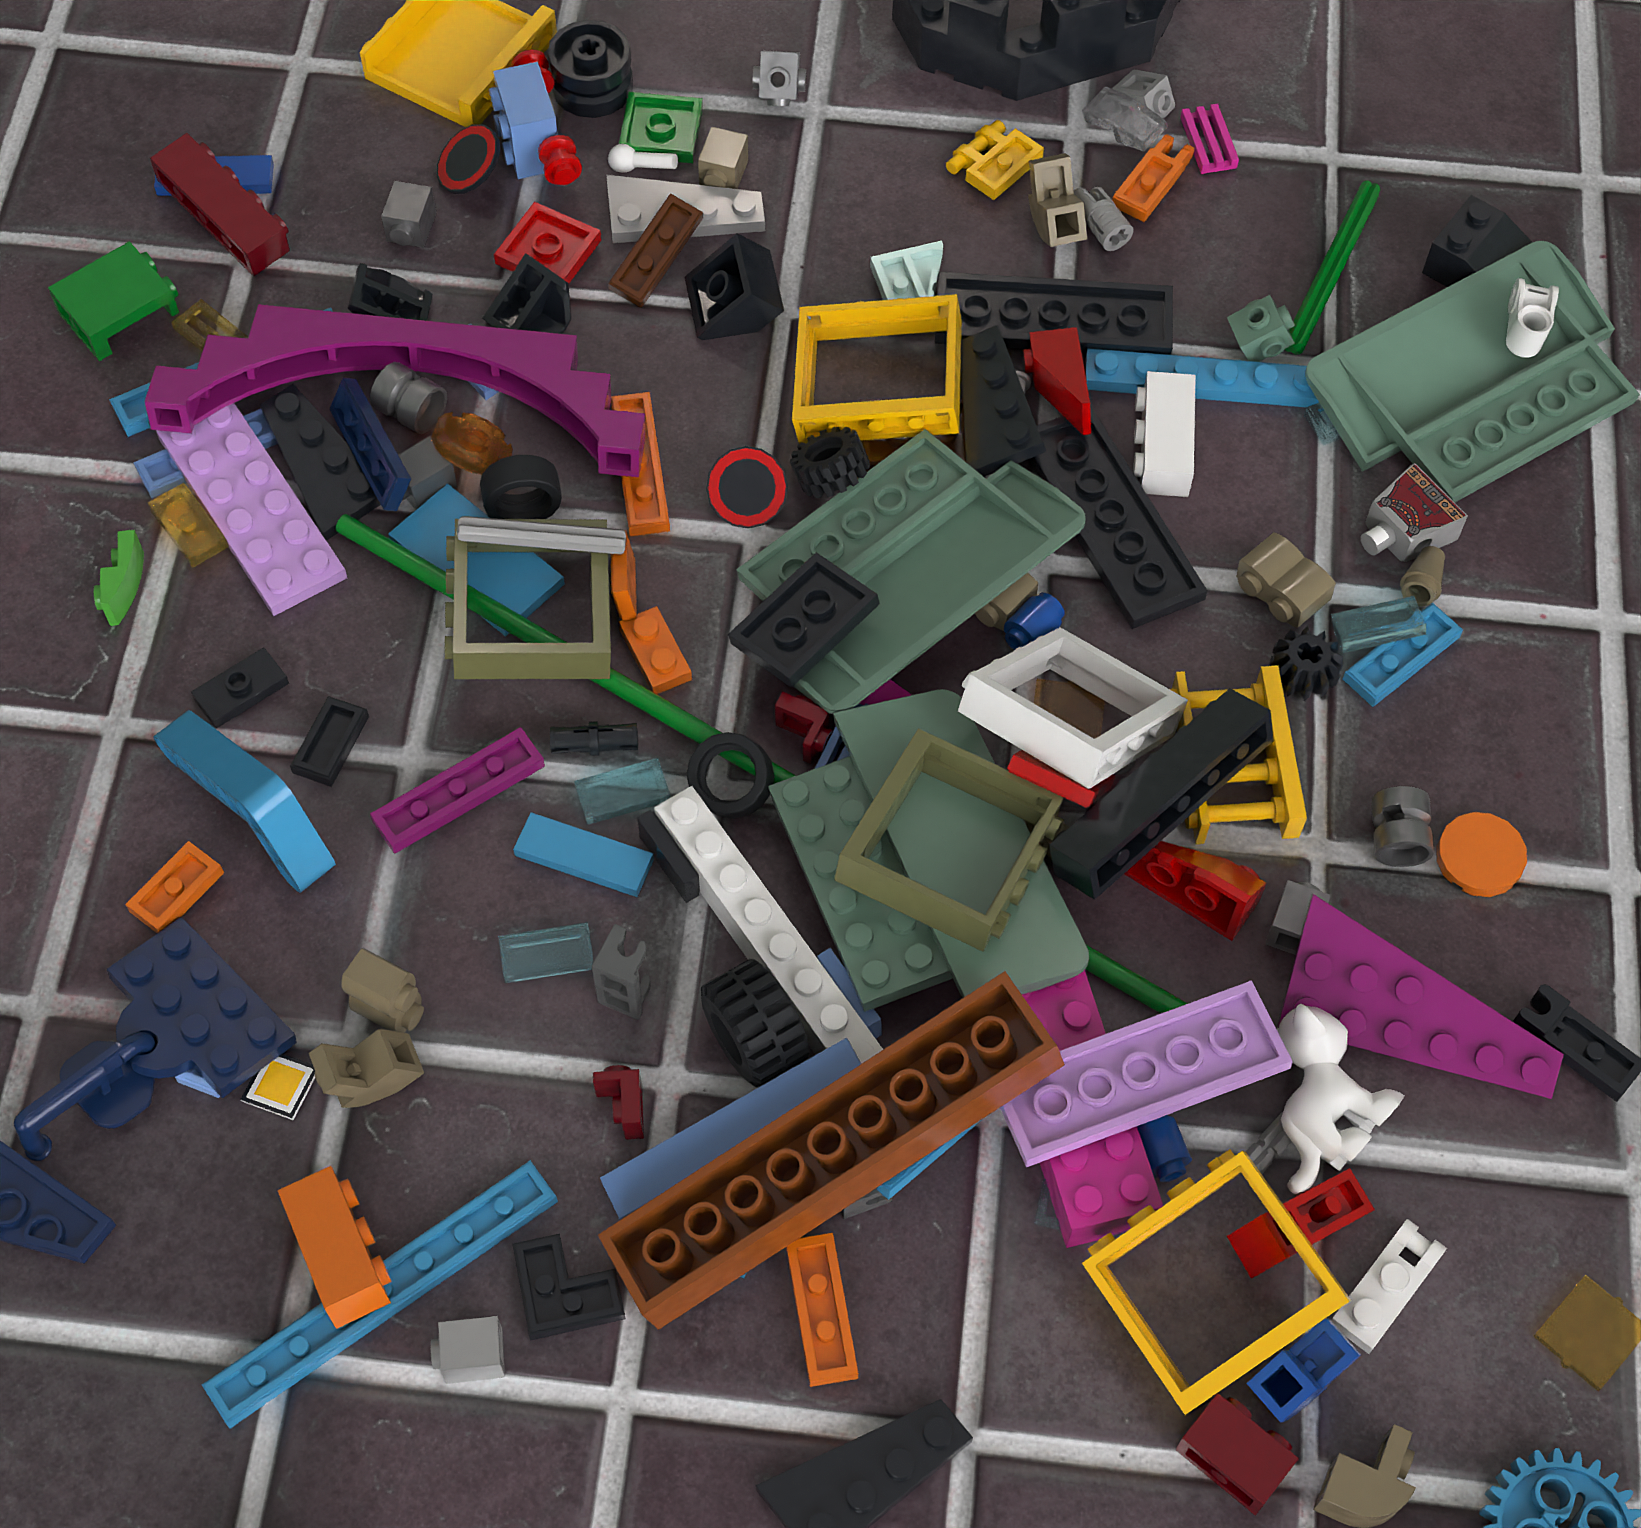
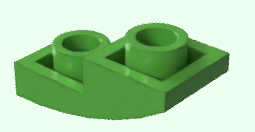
M135 530L118 531V548L111 550L112 567L100 568V585L94 586L97 610L104 611L110 626L120 624L133 603L140 584L144 551Z

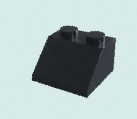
M738 233L684 277L696 335L701 340L756 333L784 312L770 250Z

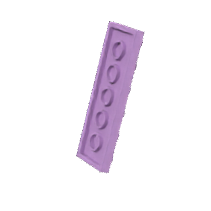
M235 403L222 408L194 425L192 434L156 430L160 442L176 463L187 484L273 616L347 579L345 568Z
M1251 980L1061 1050L1060 1054L1065 1064L1063 1067L1000 1107L1025 1166L1029 1167L1291 1069L1292 1059Z

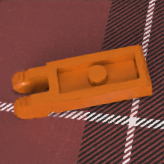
M1167 134L1164 135L1154 148L1148 150L1116 191L1112 199L1116 207L1120 211L1145 222L1180 177L1186 166H1188L1194 155L1195 148L1186 144L1176 157L1172 158L1168 154L1173 147L1174 137Z

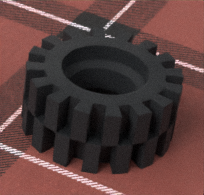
M833 427L829 433L826 429L819 431L820 436L816 438L814 435L809 436L807 444L801 442L797 446L798 451L792 452L790 464L806 495L811 497L814 494L815 498H821L826 493L827 497L834 496V491L836 490L843 493L847 491V485L850 484L854 487L858 484L857 477H865L867 474L866 470L870 468V460L854 429L851 431L850 427H844L840 430L839 427Z

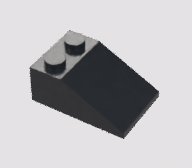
M1471 195L1432 242L1422 273L1449 287L1533 242L1506 213Z

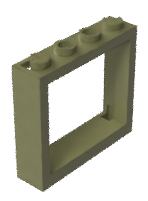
M455 519V536H446L447 561H454V569H446V594H454V602H445V627L453 628V636H445V659H453L454 679H610L611 642L608 554L589 552L592 643H467L468 552L583 551L464 542L458 539L457 528L459 519ZM506 519L607 528V519Z
M918 728L841 851L834 880L983 952L992 936L998 939L1002 936L1011 917V914L1006 912L1010 903L1018 906L1029 885V880L1024 879L1027 872L1030 870L1036 873L1041 866L1047 852V848L1043 847L1046 838L1054 841L1064 822V819L1058 817L1064 797ZM921 772L1035 825L985 915L868 859Z

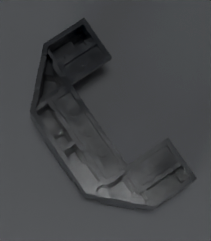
M893 0L892 20L920 70L935 74L936 70H940L954 75V81L981 90L986 85L1001 90L1003 97L1018 101L1150 62L1155 53L1156 45L1160 37L1163 36L1173 16V11L1180 0H1043L1040 23L1006 32L1009 0Z

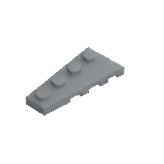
M606 175L613 243L637 242L670 193L703 212V220L691 237L765 231L762 194L759 191Z

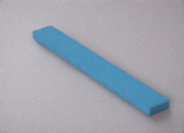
M531 1160L383 1260L392 1282L384 1285L391 1302L390 1304L336 1329L323 1304L320 1303L203 1383L202 1387L227 1426L232 1428L558 1202L557 1196Z

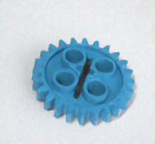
M1555 1448L1549 1453L1547 1462L1539 1450L1529 1455V1465L1520 1457L1515 1459L1510 1464L1513 1474L1503 1469L1495 1477L1501 1487L1491 1486L1485 1492L1486 1497L1495 1505H1485L1479 1510V1515L1492 1522V1524L1483 1528H1558L1557 1526L1569 1518L1573 1510L1576 1494H1579L1583 1498V1503L1568 1528H1590L1587 1522L1588 1514L1598 1516L1606 1528H1636L1633 1521L1641 1516V1509H1628L1625 1504L1633 1495V1491L1624 1490L1618 1493L1613 1488L1619 1477L1616 1472L1603 1479L1599 1476L1601 1461L1597 1459L1587 1468L1582 1467L1581 1452L1576 1451L1569 1457L1567 1462H1564L1559 1448ZM1541 1487L1549 1488L1556 1493L1560 1502L1559 1509H1553L1544 1503L1540 1494Z

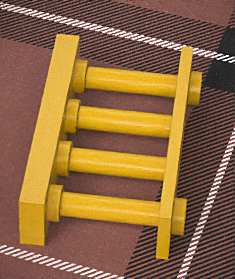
M1262 666L1256 683L1251 684L1250 688L1233 690L1271 710L1273 742L1265 748L1267 759L1264 760V763L1247 764L1227 783L1265 780L1267 785L1272 784L1274 797L1271 798V802L1208 806L1207 801H1205L1185 819L1186 828H1193L1195 845L1205 843L1210 823L1272 819L1273 823H1279L1282 839L1299 838L1306 822L1307 815L1279 667ZM1185 671L1176 672L1173 686L1170 690L1188 699L1176 730L1178 731L1181 727L1187 726L1193 720L1191 709L1205 708L1211 701L1217 700L1228 689L1188 692Z

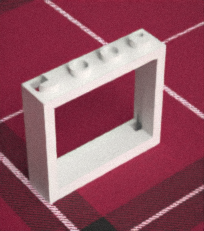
M1059 627L1044 636H1039L1036 640L1023 647L1016 648L1008 655L993 660L983 668L970 672L962 683V687L965 690L958 712L1087 789H1090L1173 737L1188 699ZM1051 669L1132 717L1093 739L1011 690Z

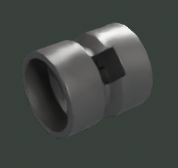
M392 362L380 372L375 379L370 393V404L373 408L387 416L397 418L402 425L418 434L430 431L437 424L447 403V392L443 387L427 378H420L414 370L400 362Z
M1408 786L1391 787L1376 793L1371 800L1372 821L1376 827L1373 833L1376 860L1392 867H1409L1425 863L1431 859L1434 850L1432 830L1428 826L1431 821L1428 793L1422 789Z

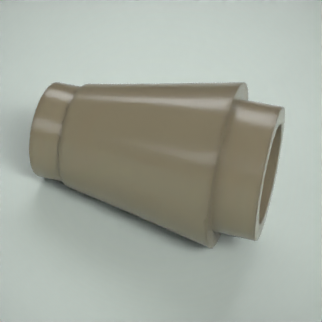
M1434 546L1424 547L1401 578L1402 596L1410 604L1428 606L1441 595L1445 554L1441 549Z

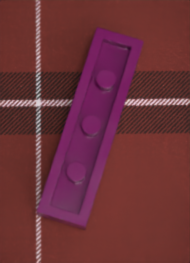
M520 727L370 813L372 822L392 852L396 854L544 768V758Z

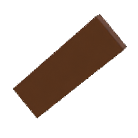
M670 193L609 281V290L642 308L703 220V212Z

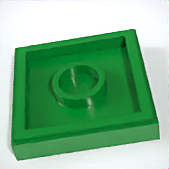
M629 92L619 144H627L636 152L676 154L678 162L693 164L703 110V98Z

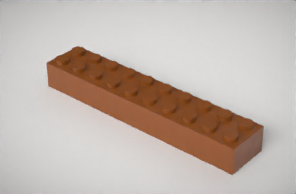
M1004 971L598 1234V1237L640 1313L659 1330L1063 1067L1065 1065L1058 1046L1006 971Z

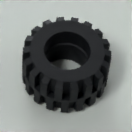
M748 959L702 985L700 990L701 1002L710 1028L731 1064L750 1084L759 1088L808 1060L807 1036L792 1002L777 979L758 961Z

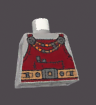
M1414 463L1371 504L1365 521L1369 530L1361 535V543L1364 549L1371 555H1377L1388 548L1400 561L1408 562L1417 558L1424 547L1434 546L1440 548L1456 541L1461 534L1468 515Z

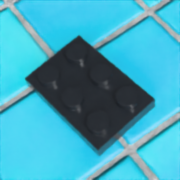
M816 552L728 634L730 643L792 688L880 604L878 594Z

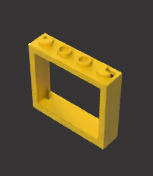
M957 294L799 307L792 421L799 444L801 442L807 444L809 436L814 435L816 438L820 436L819 431L826 429L829 433L833 427H839L840 430L844 427H850L851 431L854 429L857 432L860 440L915 437L924 429L928 430L932 435L959 434L962 319ZM947 331L945 396L814 405L817 341Z
M1229 1149L1221 1156L1213 1159L1206 1165L1211 1172L1197 1183H1194L1191 1177L1180 1182L1166 1193L1171 1199L1170 1202L1157 1211L1151 1205L1140 1210L1127 1220L1131 1227L1130 1230L1117 1239L1114 1238L1111 1232L1100 1238L1098 1242L1088 1248L1092 1256L1082 1262L1185 1415L1351 1301L1244 1151L1234 1155L1231 1149ZM1242 1173L1326 1293L1190 1386L1108 1266Z

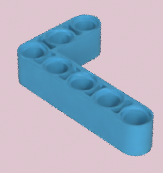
M191 710L186 711L153 736L158 747L175 766L248 822L279 872L297 892L301 893L336 865L332 855L284 781Z

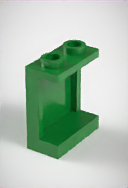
M130 241L48 287L58 313L98 361L113 354L107 338L161 307H164L172 317L179 313L175 301L179 294L173 282L168 276L161 278L147 252L140 254Z

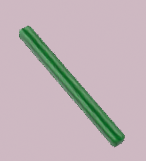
M1369 180L1361 183L1293 321L1295 326L1289 329L1295 344L1285 348L1286 352H1292L1294 355L1303 353L1379 197L1381 188L1377 183H1371Z

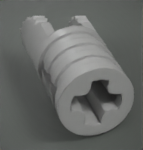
M1102 187L1092 188L1089 191L1090 194L1086 191V188L1073 190L1074 195L1084 202L1086 225L1105 250H1117L1130 240L1133 235V227Z

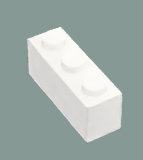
M1147 371L1144 387H1137L1135 411L1142 412V420L1136 419L1134 444H1141V453L1135 452L1133 473L1135 477H1140V484L1146 494L1178 497L1189 496L1194 475L1196 375Z

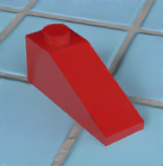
M1077 327L1029 332L1030 348L1023 349L1025 373L1032 372L1035 389L1083 435L1091 434L1090 398Z
M1350 1168L1283 1203L1311 1245L1375 1210ZM1269 1211L1227 1235L1229 1242L1251 1279L1298 1253Z

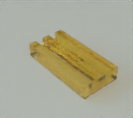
M202 299L172 321L174 330L201 352L203 351L206 339L187 325V322L206 337L207 335H220L196 316L199 313L228 336L248 338L246 334Z

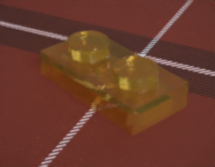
M185 483L148 502L151 512L192 568L229 547L224 535Z

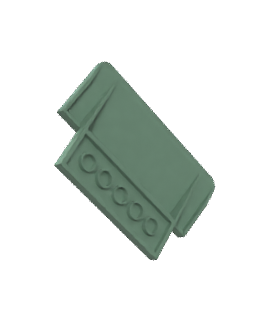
M1535 241L1317 355L1309 361L1305 370V377L1309 387L1362 472L1403 451L1412 464L1416 463L1454 502L1461 500L1634 404L1640 395L1597 345L1610 338L1615 329L1578 270L1557 246L1547 241ZM1518 278L1525 279V283L1543 288H1549L1553 285L1559 288L1553 326L1540 351L1535 356L1529 358L1515 355L1506 345L1509 299Z
M924 429L870 469L864 478H858V484L854 487L852 485L846 487L847 491L838 493L736 570L739 580L764 601L817 552L878 594L880 604L793 686L816 705L823 708L826 712L833 714L855 707L1077 535L1086 523L1083 509L1058 488L1012 460L987 479L984 478L928 430Z
M934 690L833 713L834 722L850 756L768 786L770 797L864 1012L952 978L961 997L964 998L1004 971H1006L1020 993L1025 994L1075 977L1086 969L1089 962L1088 948L1044 860L1036 873L1030 870L1027 872L1024 879L1029 880V885L1018 906L1010 903L1006 912L1010 913L1011 917L1000 939L992 936L983 952L834 880L841 851L918 728L995 764L975 722L958 712L962 698L949 690ZM921 772L868 859L985 915L1029 838L1030 832L1023 819Z

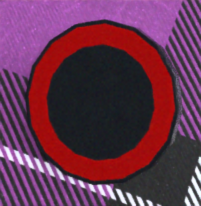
M472 124L461 129L449 139L441 151L437 163V178L443 188L453 194H465L476 189L487 180L496 167L500 155V141L495 131L484 124Z
M748 446L731 449L719 457L708 473L706 486L709 504L718 517L732 526L747 529L765 525L775 518L786 502L788 490L785 471L777 459L763 449Z

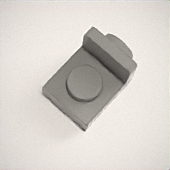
M1133 69L1110 90L1114 103L1142 108L1148 126L1155 127L1175 108L1167 75Z

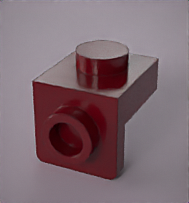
M782 691L775 704L776 726L805 738L803 741V761L812 764L817 753H823L833 733V730L829 728V713L805 696H792Z

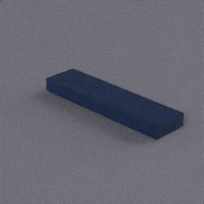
M343 377L329 410L383 509L397 511L411 481V477L357 380Z

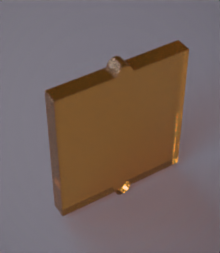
M1037 678L1033 702L1035 705L1093 739L1101 735L1105 700L1070 680L1066 683Z

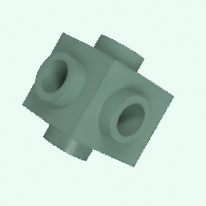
M1271 295L1248 303L1245 308L1227 317L1237 342L1249 361L1260 362L1266 358L1277 356L1285 348L1295 344L1289 331L1290 328L1295 326L1293 319L1285 305L1277 307Z

